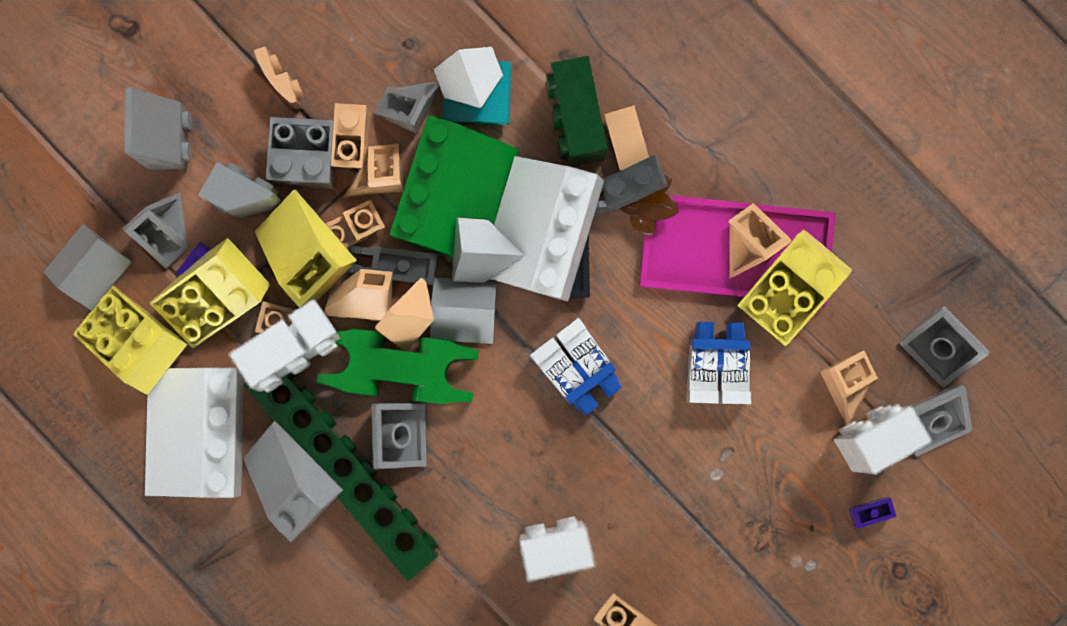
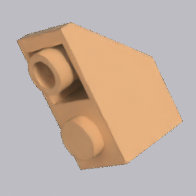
M335 103L331 167L363 169L368 148L370 112L367 105Z
M360 269L330 291L325 307V315L339 318L368 319L371 321L381 320L392 305L393 272Z
M614 593L611 594L593 618L601 626H657Z

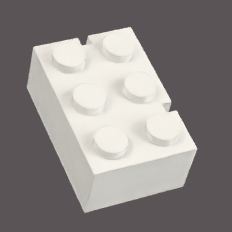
M314 299L289 315L293 322L289 327L284 320H281L229 354L251 388L259 392L265 390L268 393L283 383L281 379L283 376L290 372H293L294 375L298 374L310 366L309 359L317 354L323 357L338 347L336 342L341 338Z
M899 404L892 407L891 405L885 407L882 405L866 414L867 420L857 423L853 421L839 429L841 435L833 439L851 471L867 474H876L932 442L912 406L900 407Z
M574 516L556 520L557 526L545 529L544 523L525 527V533L520 534V544L528 581L594 566L586 526L582 521H577Z

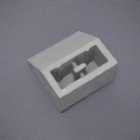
M270 117L266 180L272 186L334 189L336 167H331L334 121Z
M216 162L198 194L208 204L237 220L275 210L282 203V200L277 196L279 191L274 189V186L256 177L254 182L251 181V176L246 174L245 170L228 162L227 166Z

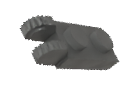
M653 155L604 178L600 195L604 194L605 200L598 201L594 217L610 210H618L667 187L668 184L659 157Z
M350 246V253L354 256L373 257L372 268L352 265L347 270V273L355 274L360 269L393 272L392 281L415 284L422 278L426 281L427 286L434 285L437 254L374 246V248Z

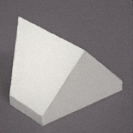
M492 47L458 50L434 69L445 99L478 108L483 106L500 78L503 77Z

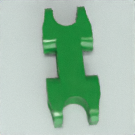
M359 329L336 331L341 338L336 344L343 345L348 350L350 357L348 367L339 374L322 373L317 376V383L332 386L348 393L377 396L379 381L414 385L412 401L435 404L473 402L474 393L452 388L447 381L446 373L448 367L457 360H478L479 350L463 347L449 340L421 337L418 353L384 349L385 336L380 332Z

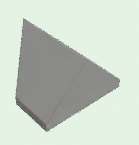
M439 82L400 88L387 86L374 114L417 135L440 90Z
M181 192L146 206L123 227L128 235L165 268H168L189 248L187 245Z
M456 218L452 281L484 283L524 257L489 220Z

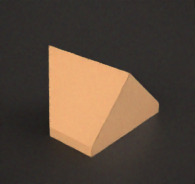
M399 144L368 147L363 169L359 168L343 198L403 192L404 185Z
M754 203L728 221L730 224L729 279L767 260L791 243L790 238Z
M420 278L387 311L375 327L403 351H408L434 320L426 281Z
M864 350L820 371L846 425L851 422L871 383L878 379Z

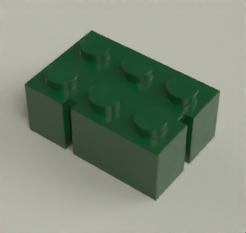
M589 55L552 62L550 73L546 74L545 85L548 99H554L555 104H552L553 111H551L554 129H560L561 135H558L559 141L557 142L560 159H566L568 167L604 161L608 147Z

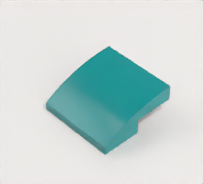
M498 61L503 77L500 78L481 108L444 98L443 119L457 124L477 123L480 126L510 125L512 63Z

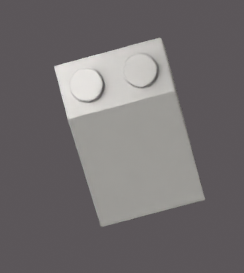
M125 88L124 153L148 170H187V161H191L192 157L191 144L187 142V130L192 128L190 111H187V108L181 102L135 88Z
M276 421L269 426L243 458L268 520L290 542L312 525L343 491Z

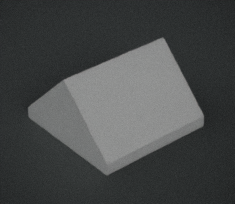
M82 224L43 273L59 290L92 311L100 302V299L119 281L133 262L87 225Z
M435 278L431 299L434 320L430 324V338L449 340L451 342L493 344L497 281L478 283L452 281L451 278Z
M945 306L931 310L899 342L943 388L990 353Z
M963 385L947 387L909 405L914 409L932 442L913 452L916 457L972 431L967 391Z
M425 403L372 404L373 469L427 466Z

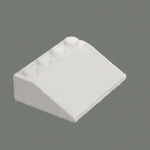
M515 156L494 226L524 257L490 279L568 302L604 180L598 174Z
M238 368L168 369L147 395L145 496L225 498L241 496L244 377Z

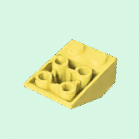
M293 190L254 231L279 285L299 308L313 299L317 301L357 261L296 190Z
M803 229L737 306L786 347L849 276L852 269Z
M227 238L202 256L151 300L149 304L192 348H195L259 304L270 283Z
M112 286L100 299V302L73 333L81 343L124 383L147 395L187 346L175 333L115 286Z

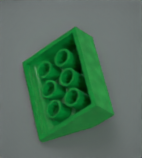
M428 115L389 234L391 238L395 241L453 258L456 218L485 219L494 225L515 156L517 157L519 149L457 123Z

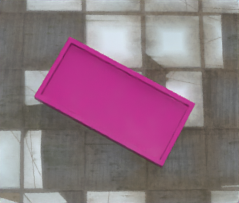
M669 195L676 203L679 213L669 219L656 221L654 235L644 234L639 287L744 298L789 244L767 260L729 279L730 224L728 221L751 204ZM755 204L790 238L791 242L804 229L832 252L836 212ZM828 299L822 306H827Z

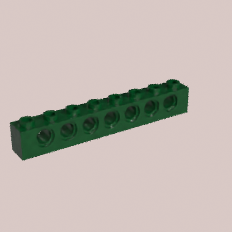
M290 372L281 378L283 383L268 393L265 390L259 392L245 382L243 385L272 420L276 421L343 490L337 498L407 582L438 557L439 553L435 549L439 545L428 532L424 534L420 532L415 526L419 522L415 515L407 507L403 510L395 502V499L398 498L395 491L387 483L384 485L380 484L374 476L378 473L377 470L373 469V465L366 458L363 461L359 459L354 453L357 446L346 434L342 437L334 429V426L337 425L334 418L326 410L320 412L314 405L317 399L305 385L300 388L293 380L297 376L296 374L294 375L293 372ZM287 386L291 391V397L287 403L281 404L276 398V393L280 387ZM302 410H307L311 415V423L306 428H301L296 422L297 414ZM322 434L328 435L332 441L330 450L325 453L319 451L316 446V441ZM343 458L349 460L352 464V472L347 477L339 475L336 469L337 463ZM361 483H367L372 487L373 495L369 501H362L357 496V488ZM380 508H388L392 511L394 518L390 525H382L377 520V512ZM406 532L412 535L414 538L413 548L404 550L399 547L397 538L400 533Z

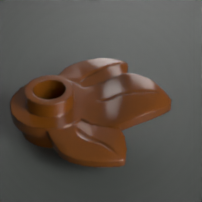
M665 175L667 187L639 199L634 205L628 204L620 208L625 214L630 216L633 228L639 233L652 236L655 233L656 221L669 219L679 213L676 203L665 193L672 183V179L669 176Z

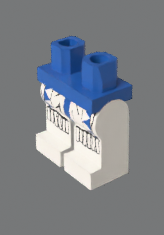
M578 318L556 335V339L574 362L569 360L554 338L538 348L530 357L570 406L574 404L586 416L599 406L589 391L599 385L607 397L610 398L622 386L614 374L616 368Z
M696 322L694 339L689 340L686 402L751 404L749 378L750 340H746L744 323H725V340L714 339V322ZM718 373H719V390H718Z

